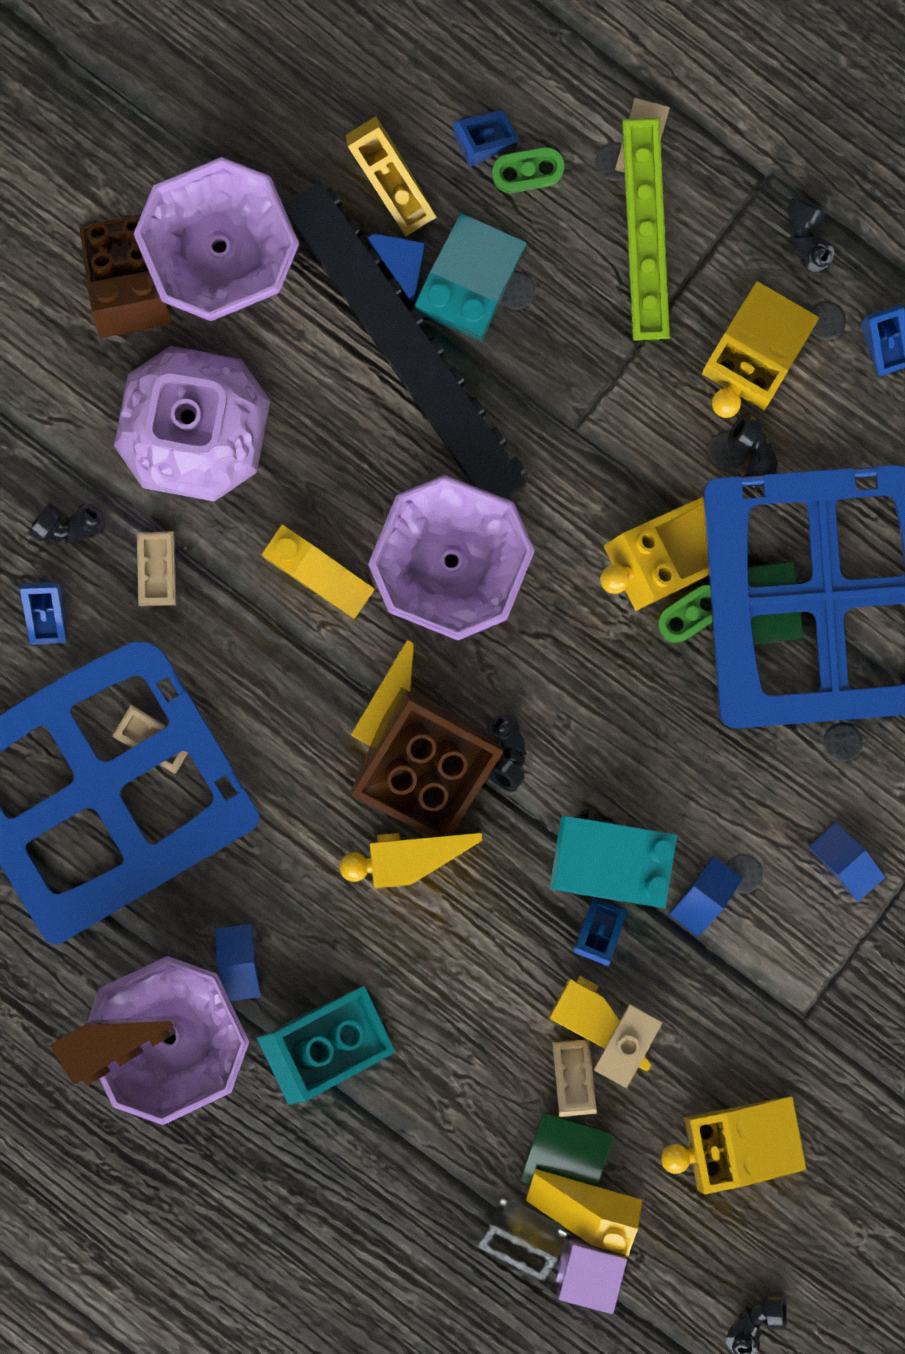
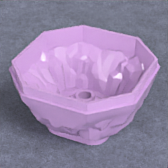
M224 157L217 158L153 185L133 233L162 302L209 321H214L278 294L299 246L271 176ZM219 242H225L227 245L226 250L222 253L214 252L213 246Z
M170 345L127 374L114 447L142 488L216 501L257 473L271 401L241 358ZM187 411L195 414V420L190 424L182 422V415Z
M442 475L396 495L368 565L389 613L453 639L461 640L507 620L535 550L514 502L450 476ZM451 554L457 556L459 559L458 565L454 568L447 567L444 563L446 556Z
M169 956L99 988L87 1021L88 1023L92 1020L179 1016L181 1021L173 1026L176 1031L175 1043L167 1044L162 1041L153 1047L150 1041H147L140 1045L144 1051L143 1053L120 1067L116 1060L108 1064L111 1072L100 1078L114 1108L161 1125H165L230 1094L249 1045V1040L218 974Z

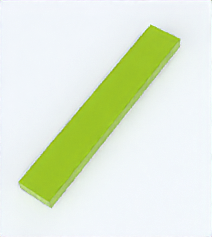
M623 119L633 341L670 339L660 119Z

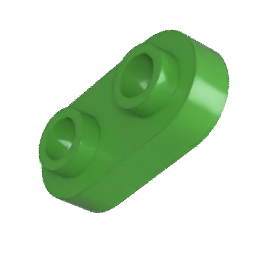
M539 148L506 154L495 161L492 168V180L495 186L505 193L553 186L563 176L564 160L561 154L552 148ZM548 163L552 166L553 171L550 174H543L539 170L540 165ZM506 170H514L517 177L512 181H508L504 178L503 173Z
M704 585L695 589L662 612L658 619V630L665 640L672 643L683 642L712 623V610L704 611L700 607L701 599H711L710 585ZM672 618H679L682 621L683 627L680 631H673L670 628L669 622Z

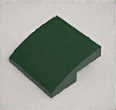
M791 560L748 566V584L751 587L797 584L794 562ZM801 612L756 615L751 619L754 645L803 638Z
M543 1111L520 1181L531 1184L535 1169L597 1187L614 1134Z

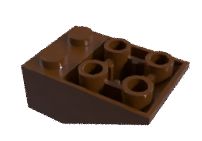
M141 214L79 226L91 312L100 338L172 324L169 304L162 302L133 234Z
M179 1016L92 1020L50 1046L72 1084L75 1085L83 1080L85 1085L88 1086L111 1072L108 1064L116 1060L120 1067L144 1052L140 1045L150 1041L154 1047L175 1034L176 1031L173 1026L181 1020Z

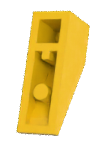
M377 116L345 135L348 148L405 236L437 218Z
M281 525L261 554L265 560L354 620L375 591L369 584L284 525Z
M407 640L351 734V736L368 746H371L384 715L401 687L411 692L414 643Z
M579 976L577 981L569 978L548 1016L549 1019L605 1049L620 1020L604 997L596 992L599 985L582 976ZM644 1056L639 1068L648 1072L651 1064Z
M535 1169L526 1196L528 1203L590 1245L622 1255H629L639 1226L642 1207L641 1199Z

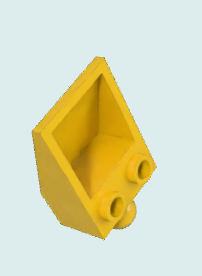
M756 281L702 372V375L725 388L717 391L712 398L714 412L723 418L733 417L740 410V397L765 411L820 317ZM725 362L729 363L732 366L733 371H731L730 369L726 368L721 364ZM760 381L764 385V389L752 382Z
M703 497L626 531L603 545L612 565L604 568L600 575V583L603 589L612 594H618L625 590L635 611L708 577L709 568Z
M400 833L377 835L378 842L370 843L371 858H366L358 852L348 853L340 862V872L346 880L351 882H358L364 879L368 873H372L374 888L412 885L483 841L482 833L401 840Z
M792 1096L684 1117L689 1149L680 1144H671L661 1154L662 1166L672 1174L684 1172L692 1163L697 1190L703 1194L739 1188L806 1170ZM703 1125H708L711 1128V1134L708 1138L702 1139L700 1128ZM710 1162H716L718 1165V1171L714 1175H708L707 1164Z

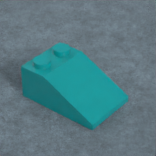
M460 213L428 275L415 304V309L426 318L482 342L527 242Z
M561 815L549 889L666 908L677 835Z
M365 986L346 993L257 1037L288 1105L306 1102L396 1052Z

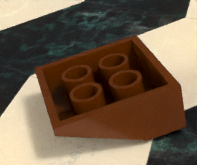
M401 687L379 725L350 793L352 796L432 838L451 836L497 763L503 750L494 737Z

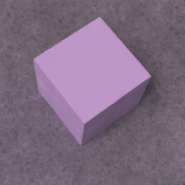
M571 1237L567 1253L563 1252L556 1274L555 1281L559 1282L557 1288L558 1300L613 1314L627 1262L626 1255L598 1248L586 1241Z

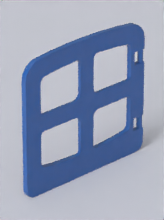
M890 465L717 478L706 484L703 491L718 705L719 716L724 725L737 729L905 715V682L898 686L852 689L849 686L844 615L851 608L894 604L905 605V571L898 577L847 580L844 578L840 571L836 503L840 499L888 496L892 498L895 503L900 527L905 566V466ZM875 476L876 489L856 490L855 477ZM763 484L764 497L743 499V486ZM803 502L807 506L812 566L810 580L803 584L751 587L748 584L747 556L749 511L757 505ZM803 611L811 613L816 622L820 677L819 690L813 693L775 696L764 694L761 689L756 665L751 627L752 617L756 615Z
M133 642L110 652L39 690L0 716V753L42 725L49 730L74 774L73 782L69 786L15 818H8L0 805V865L41 935L51 944H60L252 831L260 821L257 807L234 772L228 758L190 694L183 686L168 657L159 647L149 642ZM135 675L141 676L146 680L168 717L169 724L165 729L108 762L102 761L96 756L73 717L71 709L75 704L116 683ZM166 677L169 678L179 695L169 702L158 685V682ZM186 751L213 794V801L210 806L191 821L157 844H150L121 797V790L125 784L177 753ZM225 775L237 793L228 800H226L216 783L218 779ZM91 808L98 813L122 853L123 863L85 884L63 893H55L48 886L26 846L34 838L81 810Z

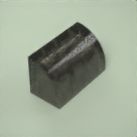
M503 1195L485 1229L478 1248L545 1281L559 1257L568 1229Z

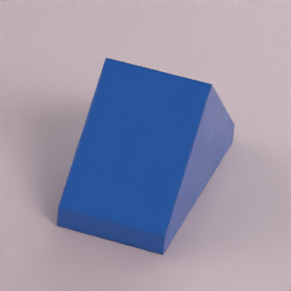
M504 110L458 120L453 124V136L470 168L520 142Z
M373 234L368 237L369 246H372L384 263V268L391 277H394L403 290L406 300L409 304L414 302L417 296L424 260L425 243Z
M900 304L867 315L860 323L878 377L904 369L905 309L903 305Z
M58 582L20 584L30 645L66 643L65 587Z
M836 822L808 846L857 902L885 878L867 851Z
M713 856L669 915L699 937L725 908L743 878Z
M593 897L572 951L609 966L627 911Z
M252 924L216 928L217 970L229 1000L235 1001L261 997Z

